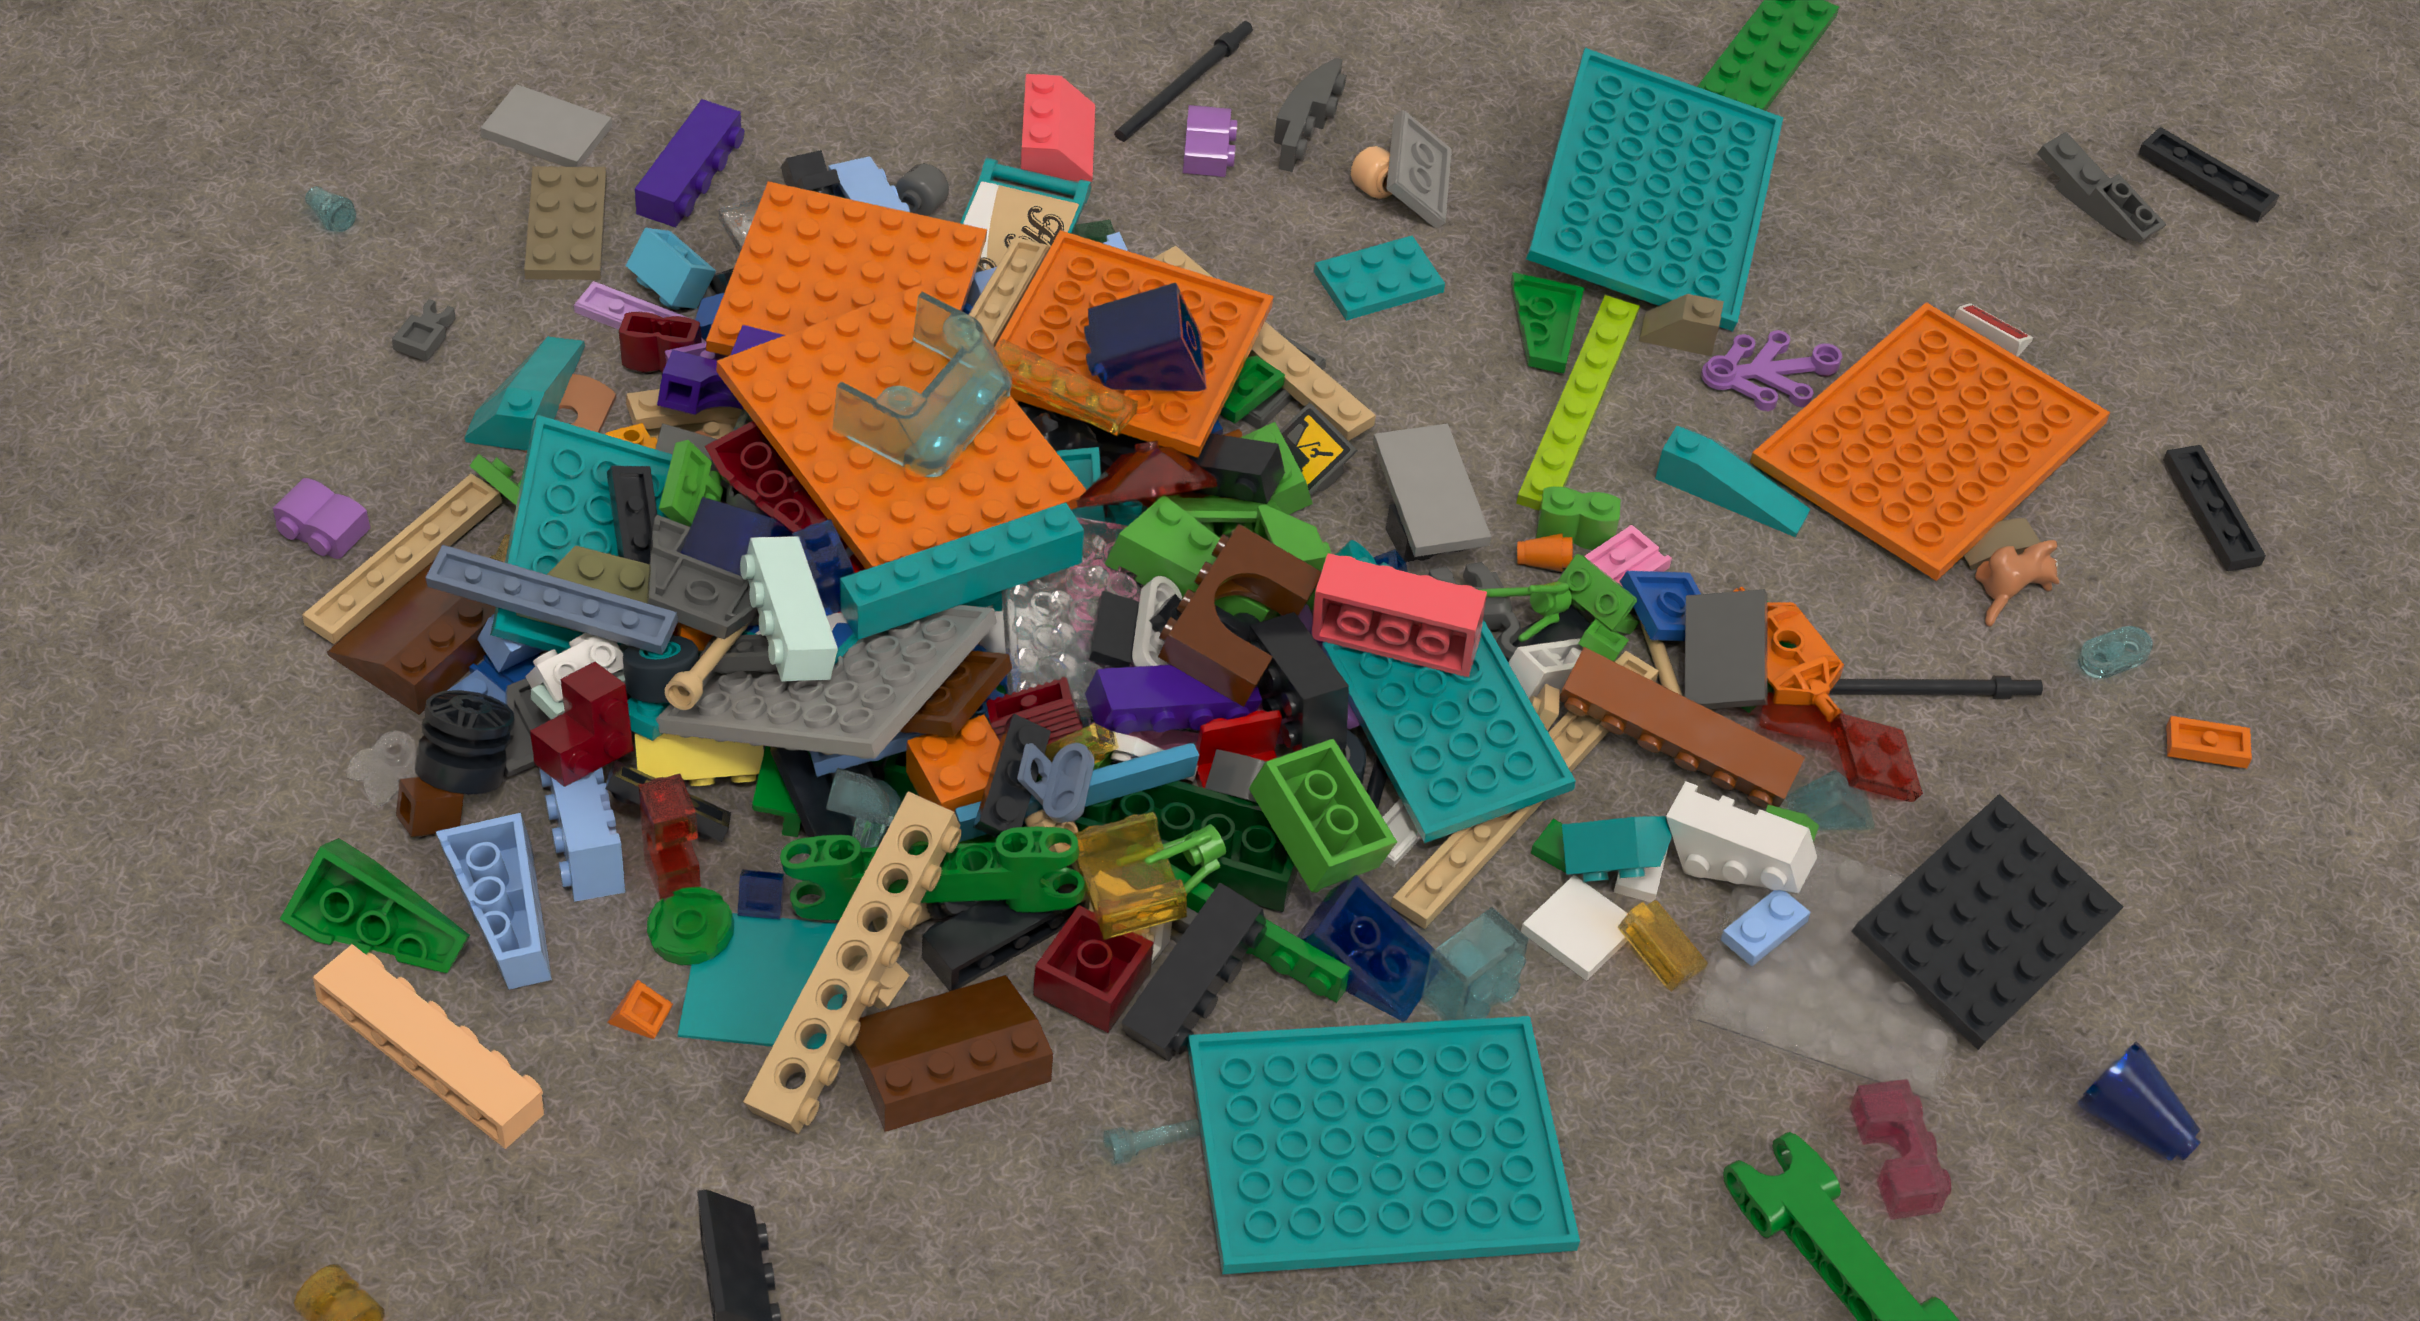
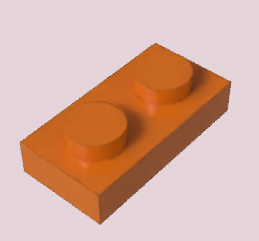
M2170 716L2166 725L2168 757L2248 768L2252 759L2250 728Z

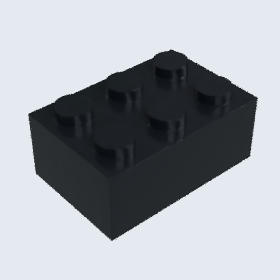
M1289 613L1250 625V644L1273 656L1257 688L1262 698L1261 705L1263 710L1266 712L1279 710L1281 713L1280 732L1286 747H1292L1294 752L1334 738L1340 750L1345 749L1347 745L1349 685L1296 613Z

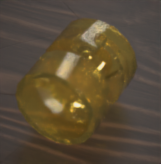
M330 1264L311 1275L302 1285L294 1300L295 1309L306 1321H383L385 1316L384 1308L364 1289H359V1283L339 1264Z

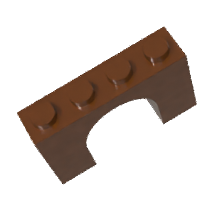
M1238 524L1231 537L1223 534L1211 554L1217 558L1213 565L1206 561L1194 581V583L1199 585L1196 592L1188 589L1176 609L1182 613L1179 619L1176 620L1170 617L1163 628L1159 639L1165 643L1158 658L1244 707L1273 656L1228 630L1219 619L1214 602L1226 596H1245L1264 604L1281 615L1295 612L1299 617L1318 584L1321 571Z

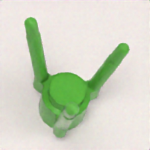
M1560 581L1543 585H1530L1529 587L1478 589L1486 591L1487 597L1530 596L1531 607L1535 612L1543 615V618L1519 635L1518 640L1520 642H1525L1549 624L1559 622V613L1569 609L1572 600L1568 584Z
M1209 824L1182 838L1119 860L1116 866L1121 869L1143 861L1145 864L1151 865L1182 852L1192 866L1200 864L1202 868L1168 900V906L1174 907L1208 874L1220 868L1217 858L1226 854V847L1218 831Z

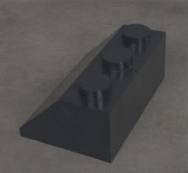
M707 1189L697 1190L700 1239L713 1321H781L779 1303L770 1304L768 1291L775 1290L772 1262L763 1263L761 1251L769 1250L766 1224H757L754 1206Z

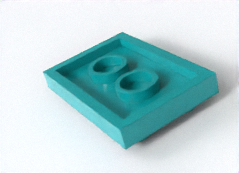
M1412 235L1315 262L1314 265L1315 275L1346 321L1444 293L1445 282Z

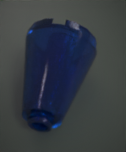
M2135 1041L2124 1051L2125 1054L2119 1060H2115L2076 1103L2084 1111L2167 1160L2171 1161L2178 1156L2183 1161L2201 1143L2195 1137L2199 1133L2200 1128L2146 1050Z

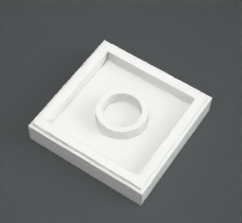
M1573 875L1522 924L1521 933L1587 981L1638 931L1640 922L1580 878Z

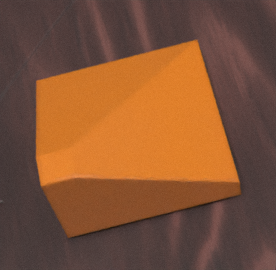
M637 980L607 1023L654 1039L673 1003Z

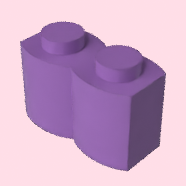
M1189 105L1183 173L1226 177V167H1234L1236 145H1229V141L1236 142L1237 120H1231V109Z
M303 478L273 507L278 531L287 539L293 540L297 538L308 543L310 548L321 556L327 554L332 558L340 559L370 529L367 510L347 496L333 493L323 484L309 478Z

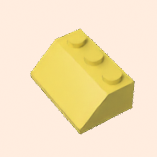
M635 733L637 770L672 786V781L689 780L690 786L712 785L715 783L714 778L731 776V782H751L757 780L756 774L760 772L764 755L763 745L752 746L748 743L731 741L718 742L714 739L698 737L684 738L679 735L665 733L652 741Z

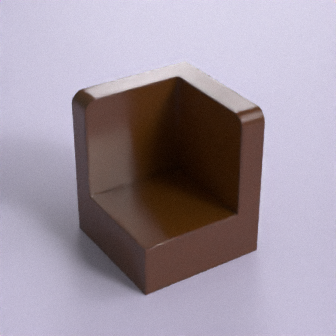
M420 777L400 779L396 816L411 837L436 834V831L459 827L464 794L451 793L435 788L422 781Z

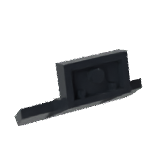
M771 746L772 757L808 837L850 835L856 838L862 847L886 834L895 817V813L871 761L845 768L837 773H828L817 777L814 765L806 750H787Z

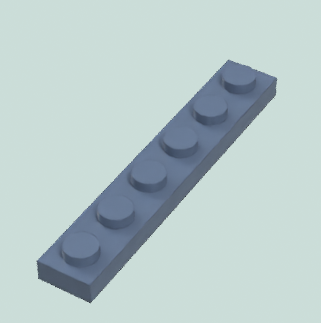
M446 545L441 546L426 576L427 586L430 588L663 655L678 623V616L675 611Z

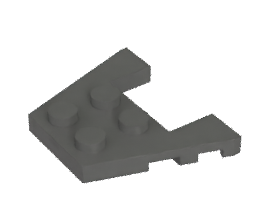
M656 515L651 535L647 604L677 612L679 623L724 640L759 616L757 607H752L750 603V586L747 579L744 580L740 575L681 554L680 552L689 539L691 527Z

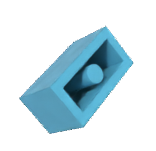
M646 227L626 264V267L637 275L636 280L641 285L653 289L660 295L659 300L661 303L675 310H679L680 307L697 309L716 273L712 266L671 231Z

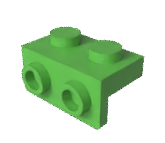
M1576 554L1558 579V581L1568 584L1572 597L1571 604L1581 611H1589L1612 631L1631 634L1640 622L1629 613L1637 602V598L1586 557Z

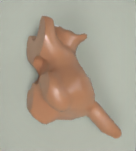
M2055 540L2032 545L2021 554L2015 552L2014 546L2000 548L1992 554L1989 561L1983 562L1977 568L1976 580L1983 584L1987 595L1994 599V602L1986 612L1985 623L1987 626L1990 627L1994 624L2008 600L2028 584L2037 583L2046 591H2051L2052 583H2060L2057 577L2058 562L2050 556L2058 547Z

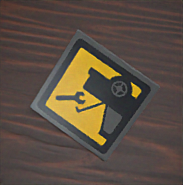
M1310 402L1280 430L1306 480L1310 496L1317 490L1324 491L1328 489L1344 473L1343 465L1358 451Z

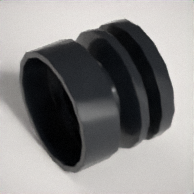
M451 690L431 695L425 704V718L422 721V733L424 736L418 742L414 764L415 773L422 781L451 793L470 795L485 794L496 790L503 782L507 761L505 749L511 740L510 731L514 725V712L502 701L478 692Z

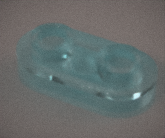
M2121 627L2086 641L2079 654L2078 664L2091 677L2108 678L2144 664L2150 655L2153 642L2149 634L2138 627Z

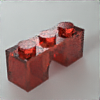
M681 774L655 778L650 782L638 785L644 861L659 899L674 896L673 892L682 888L701 887L699 862L691 840L698 839L696 811Z

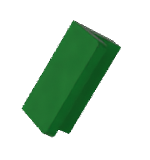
M766 746L752 801V809L758 812L783 816L782 835L798 837L802 822L772 757L771 746Z

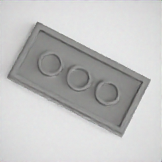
M1448 423L1374 434L1373 445L1414 557L1490 546L1491 534Z

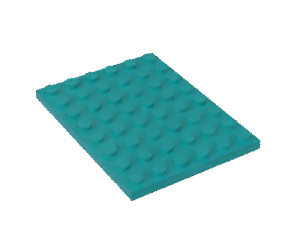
M1584 48L1526 260L1658 306L1686 294L1724 301L1719 327L1733 331L1740 315L1784 117Z
M1530 1016L1189 1035L1187 1048L1222 1274L1578 1250L1580 1244L1579 1233Z

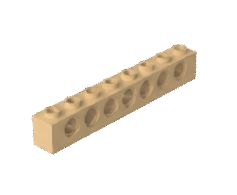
M907 792L744 1100V1104L752 1113L796 1134H799L804 1124L808 1126L813 1121L819 1108V1101L817 1099L824 1085L829 1086L832 1084L839 1071L840 1061L838 1059L845 1045L851 1046L859 1033L861 1023L858 1020L865 1007H871L875 1003L881 989L879 980L886 967L892 968L901 952V944H899L906 929L911 930L917 923L922 909L919 904L927 890L932 891L937 885L942 871L939 866L947 852L952 853L960 840V823L954 811ZM919 841L929 843L927 849L922 854H908L909 848L914 843ZM895 880H908V885L902 892L896 894L888 892L889 886ZM878 917L888 918V923L883 930L878 932L868 931L869 924ZM860 955L868 957L867 963L862 969L858 971L848 970V964L854 957ZM838 994L847 995V1001L843 1007L837 1010L827 1009L828 1002L833 996ZM817 1033L827 1034L826 1041L820 1048L813 1050L807 1048V1042L811 1036ZM797 1072L806 1073L805 1081L800 1087L796 1089L786 1088V1082L792 1074Z

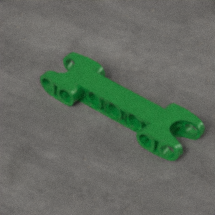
M1037 826L1007 829L997 837L996 842L957 844L952 853L947 852L939 866L942 871L937 885L932 891H926L920 903L1006 900V904L1010 909L1016 912H1046L1074 907L1082 901L1086 893L1084 877L1079 872L1067 868L1079 856L1078 839L1068 829ZM850 835L807 837L793 840L787 844L780 855L782 869L786 875L803 880L796 884L790 893V900L795 913L807 919L840 920L878 847L861 848L860 842ZM1057 843H1066L1071 846L1067 851L1061 853L1049 850L1052 845ZM928 845L911 846L908 854H922ZM797 854L810 855L802 863L793 864L789 862ZM895 880L889 886L888 892L894 894L902 892L907 887L908 880ZM1064 884H1074L1077 886L1071 893L1062 894L1056 892ZM808 894L820 896V899L812 904L799 902L803 896Z
M1787 1132L1773 1141V1151L1784 1170L1783 1174L1776 1176L1765 1175L1741 1160H1736L1724 1168L1723 1176L1726 1188L1741 1212L1759 1234L1769 1238L1782 1230L1857 1321H1959L1948 1306L1937 1297H1931L1920 1304L1916 1301L1833 1202L1841 1194L1840 1184L1836 1175L1820 1155L1796 1134Z

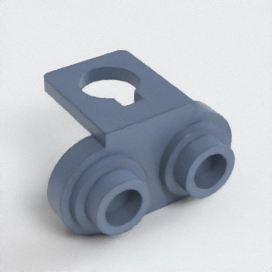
M1033 743L1026 744L1018 773V781L1043 805L1045 813L1053 821L1058 823L1075 821L1084 812L1094 768V755L1085 745L1072 743L1063 747L1056 754L1053 762H1051ZM1033 760L1037 763L1039 774L1042 776V781L1036 783L1031 776Z

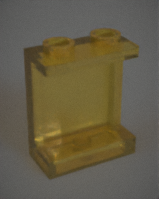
M1154 812L1143 815H1131L1121 821L1102 826H1090L1083 831L1074 833L1078 839L1080 850L1076 864L1080 874L1084 877L1085 888L1104 940L1187 917L1186 891L1182 880H1176L1168 858L1151 865H1147L1144 862L1146 857L1164 849L1158 833V820Z

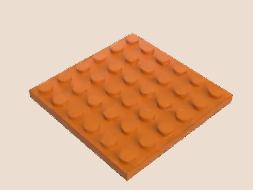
M768 181L706 339V351L730 356L742 325L787 335L919 285L923 286L957 329L985 246L987 229Z
M1060 230L989 356L986 366L1015 400L1199 457L1268 317L1274 296Z

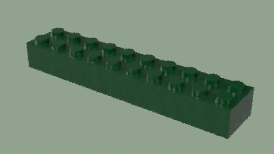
M1056 746L1046 747L1044 755L1053 762L1054 757L1062 748ZM906 751L890 755L884 767V791L888 800L901 804L907 792L919 796L906 773ZM1039 773L1036 782L1042 781V776ZM1174 781L1086 806L1083 814L1073 821L1084 844L1079 849V854L1115 865L1117 861L1124 859L1125 853L1133 843L1148 850L1182 838L1195 830L1198 831L1211 824L1220 834L1226 847V854L1217 858L1220 868L1208 874L1201 882L1213 889L1219 883H1222L1254 904L1284 912L1298 873V869L1258 803L1181 781ZM1183 852L1165 859L1166 862L1191 876L1202 868L1200 864L1192 866Z

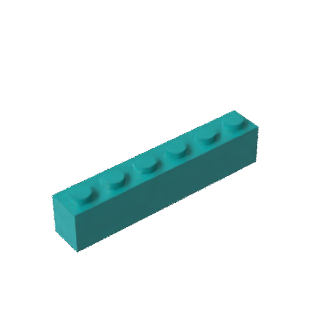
M1065 502L840 578L841 612L858 640L1081 564L1084 529Z

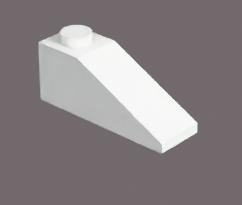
M1581 638L1523 646L1516 649L1508 663L1528 698L1531 696L1537 697L1545 684L1559 689L1561 693L1584 648L1578 644Z

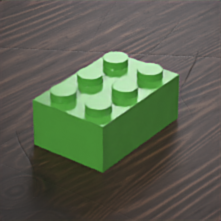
M1334 738L1265 762L1249 787L1250 792L1311 892L1379 868L1397 843V840Z

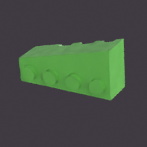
M1163 495L1119 533L1105 565L1118 571L1119 567H1122L1136 574L1135 581L1142 585H1146L1157 576L1166 577L1178 587L1183 598L1188 589L1196 592L1199 585L1194 583L1204 563L1207 561L1213 565L1217 559L1211 554L1220 538ZM1226 596L1214 602L1216 606L1233 616L1240 612L1248 613L1255 616L1260 622L1275 618L1278 612L1264 604L1245 596Z

